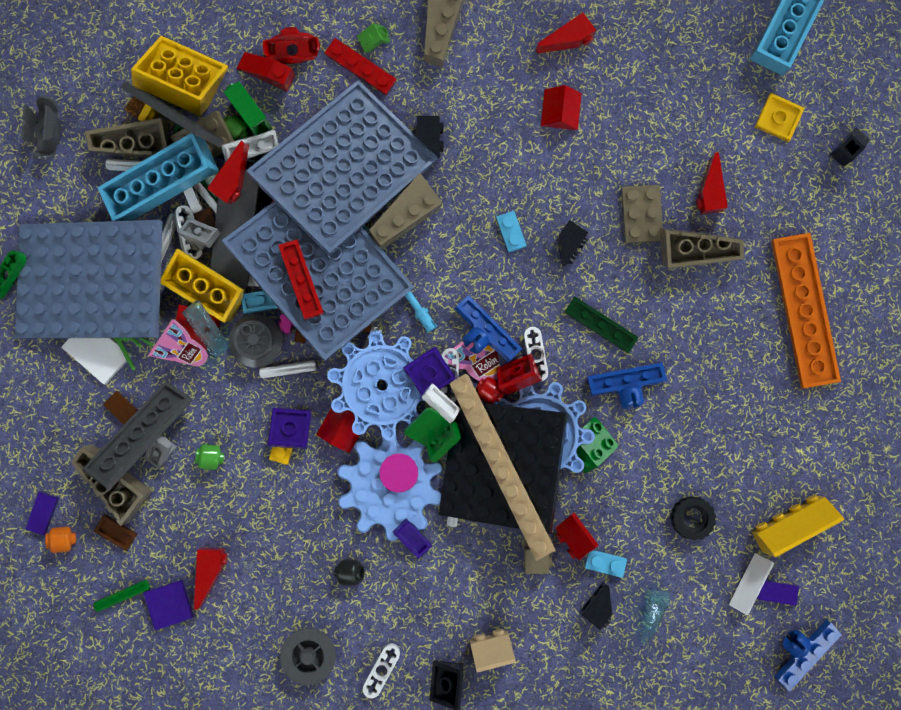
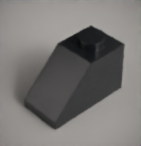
M605 582L600 584L579 611L584 618L599 630L609 625L611 622L610 617L612 616L610 590Z

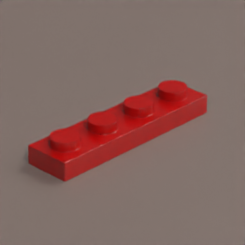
M334 38L324 52L327 57L384 95L388 94L397 81L395 77L336 38Z
M298 240L278 245L304 320L323 315V310Z

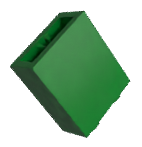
M240 81L230 84L224 91V94L251 132L257 135L272 130L266 116Z

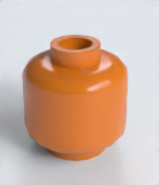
M68 526L51 528L49 533L45 535L46 549H49L52 553L69 552L72 545L76 544V533H72L71 528Z

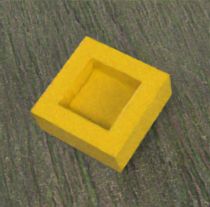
M145 104L138 120L158 119L159 113Z
M272 447L269 460L288 465L293 448Z

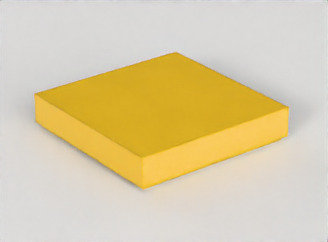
M770 93L755 124V128L790 142L805 108Z

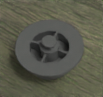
M252 314L241 318L233 326L229 335V347L234 358L241 364L253 368L264 367L272 363L280 354L283 345V336L279 326L271 318L260 314Z
M303 628L293 632L285 640L280 653L281 665L286 675L294 682L303 685H312L324 680L331 673L336 660V651L331 639L324 632L314 628Z

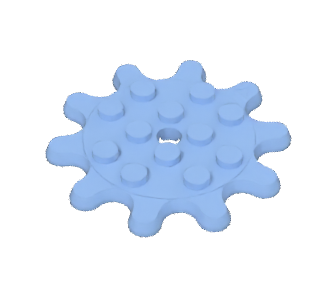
M374 330L368 336L369 345L365 349H359L351 342L342 347V353L346 356L348 362L345 368H332L328 371V380L339 384L342 388L341 396L332 401L331 408L336 413L345 410L353 412L355 421L352 425V431L355 434L362 435L370 425H377L381 430L382 437L385 440H392L396 435V424L399 421H405L410 425L419 416L416 410L417 404L425 400L421 398V394L403 369L404 366L414 361L409 356L411 340L406 336H402L395 345L389 346L384 343L382 333ZM379 380L385 381L387 385L383 391L377 388Z
M551 383L547 392L541 395L535 393L532 385L519 390L520 398L515 403H510L502 398L500 403L495 402L496 405L568 413L561 469L568 468L575 473H579L584 469V462L577 456L576 450L581 444L592 443L595 435L593 431L582 429L578 425V418L585 413L586 404L581 400H577L572 404L563 403L561 400L563 387L560 383Z
M396 435L392 440H385L382 437V444L376 448L369 446L364 440H358L355 443L354 449L359 456L358 463L354 466L341 465L337 470L338 476L347 480L351 486L347 494L340 496L338 505L342 509L354 507L359 510L360 519L356 524L359 532L366 533L373 525L380 524L385 529L387 540L395 541L398 538L392 531L405 519H408L419 531L427 527L428 523L423 515V509L428 504L440 505L442 493L432 488L431 480L443 472V465L438 461L436 463H426L422 460L421 453L425 447L424 445L412 440L408 446H400L397 443ZM402 453L415 461L418 467V478L411 489L396 493L387 490L383 485L379 470L387 457Z

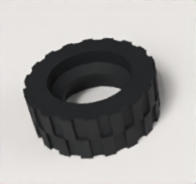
M688 496L674 504L670 519L672 520V526L675 528L674 530L679 535L691 540H701L704 537H708L710 532H713L714 525H716V514L709 502L699 497ZM692 508L699 510L702 514V522L695 528L688 527L684 522L685 512Z

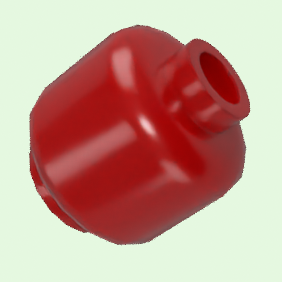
M491 377L482 378L475 389L480 400L487 404L500 403L505 394L499 389L498 381Z

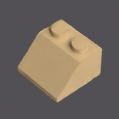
M497 629L492 631L491 635L478 634L470 640L477 673L516 663L508 631Z

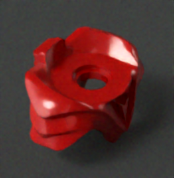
M285 27L280 31L281 34L264 40L262 43L264 55L283 64H297L313 60L318 55L320 49L318 37L300 32L296 27ZM288 46H297V54L289 55L287 52Z

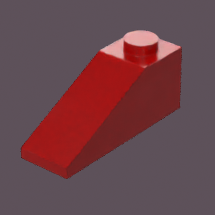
M582 12L537 43L535 51L539 54L578 48L583 44L586 46L594 40L593 37L596 29Z
M244 52L237 66L238 70L286 92L295 77L291 67L276 60Z
M240 141L207 188L225 203H235L241 196L240 191L243 187L249 145L243 141Z
M719 152L714 153L710 157L698 198L696 199L697 210H700L701 215L723 212L728 208Z
M201 547L197 549L194 610H198L203 606L224 565L227 564L228 555L225 553V548Z

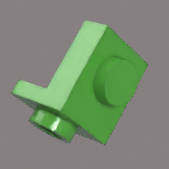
M374 23L357 36L365 53L371 52L381 43L388 44L390 42L387 29L382 25Z

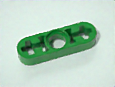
M14 250L8 252L0 265V299L5 297L26 264V255L23 252ZM8 271V277L5 280V272Z

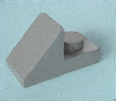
M188 218L178 231L179 235L201 251L205 247L210 248L221 234L218 229Z
M160 435L147 449L144 459L160 470L177 446L166 437Z

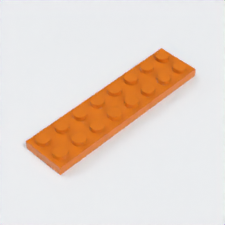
M811 233L773 239L771 244L801 389L841 382Z

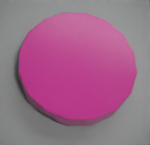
M402 453L387 457L379 470L383 485L388 490L396 493L411 489L418 478V467L415 461Z

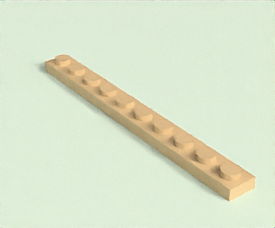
M467 374L462 375L449 384L535 560L538 561L556 550Z

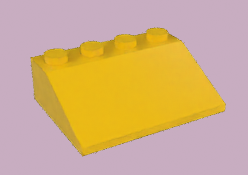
M160 36L131 68L132 85L201 117L210 106L228 69V65Z

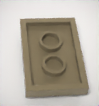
M215 111L195 122L224 141L223 144L234 141L220 111ZM184 128L170 137L173 143L191 132ZM206 141L213 159L223 154L222 147Z
M660 185L622 187L625 244L661 242L660 228H663Z

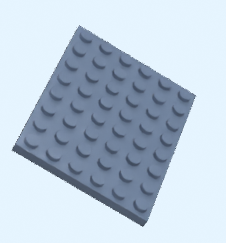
M357 80L246 170V174L330 256L405 190L419 173L422 175L431 167L438 157Z
M272 202L222 240L223 245L324 361L329 359L414 289L410 281L362 227L329 256L275 202ZM296 239L300 245L323 310V315L304 320L278 248V245Z
M136 220L20 224L19 252H23L26 255V264L17 277L15 338H159L163 221Z

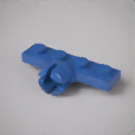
M469 295L454 308L472 327L463 337V343L466 348L472 342L474 343V346L469 350L470 352L479 354L489 345L509 363L522 350Z
M663 362L588 376L587 381L591 396L616 392L619 395L622 408L631 409L630 406L636 408L644 403L642 387L667 382Z
M825 620L809 638L799 630L788 632L792 638L791 641L786 636L783 637V647L790 653L791 657L774 677L789 692L842 635L828 620Z

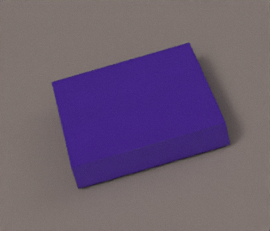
M433 347L403 367L421 396L432 383L440 390L456 379L436 347Z
M273 408L268 447L307 449L311 410Z
M183 579L144 592L154 630L194 617Z

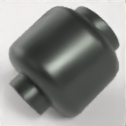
M343 559L335 567L334 576L341 585L356 586L364 579L365 569L358 560Z

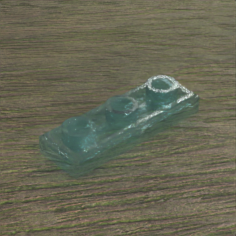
M195 301L182 312L213 358H218L229 348V343L200 301Z

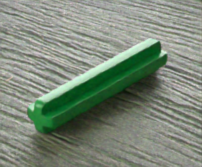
M148 580L141 581L94 602V610L96 612L102 611L149 590L150 584Z

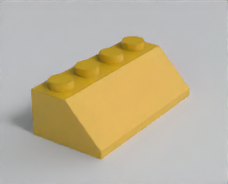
M176 249L160 282L224 323L233 320L241 305L244 291L243 288L179 249Z
M812 495L806 498V503L791 506L789 512L776 514L769 523L762 522L756 525V530L752 531V534L763 553L777 557L845 519L826 497Z

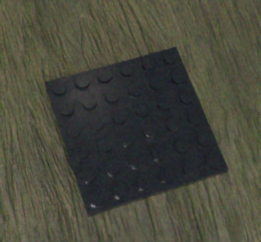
M456 400L455 404L461 410L454 419V422L458 425L461 439L448 450L438 515L520 529L458 400ZM482 403L547 534H552L568 413Z

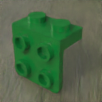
M430 407L426 408L404 430L406 436L426 446L429 460L434 463L461 439L457 423L454 421L449 423Z
M596 417L592 418L582 427V429L593 431L595 435L594 441L590 444H581L576 450L577 456L584 462V469L582 471L585 474L597 468L618 448L617 442Z

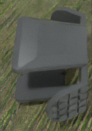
M39 96L36 100V105L39 109V119L28 105H24L22 140L37 144V150L33 153V158L47 159L56 155V144L60 142L61 121L58 118L59 109L56 102L48 96ZM35 123H36V137H34V133H35V130H34V128H35Z

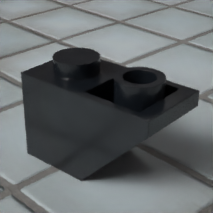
M417 116V138L440 158V152H444V141H440V134H443V122H440V116Z
M855 127L830 155L844 167L866 148L870 139Z
M571 220L568 221L557 237L563 266H566L567 263L572 264L577 257L575 251L578 247L582 249L588 241L585 238L588 232Z

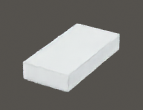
M433 383L421 397L449 423L454 421L461 410Z

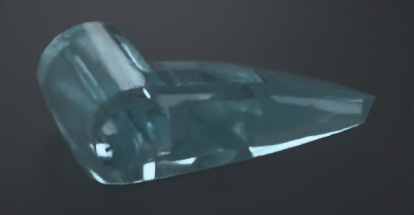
M648 589L646 592L640 641L642 645H645L655 634L662 621L665 609L669 607L670 595L668 591Z

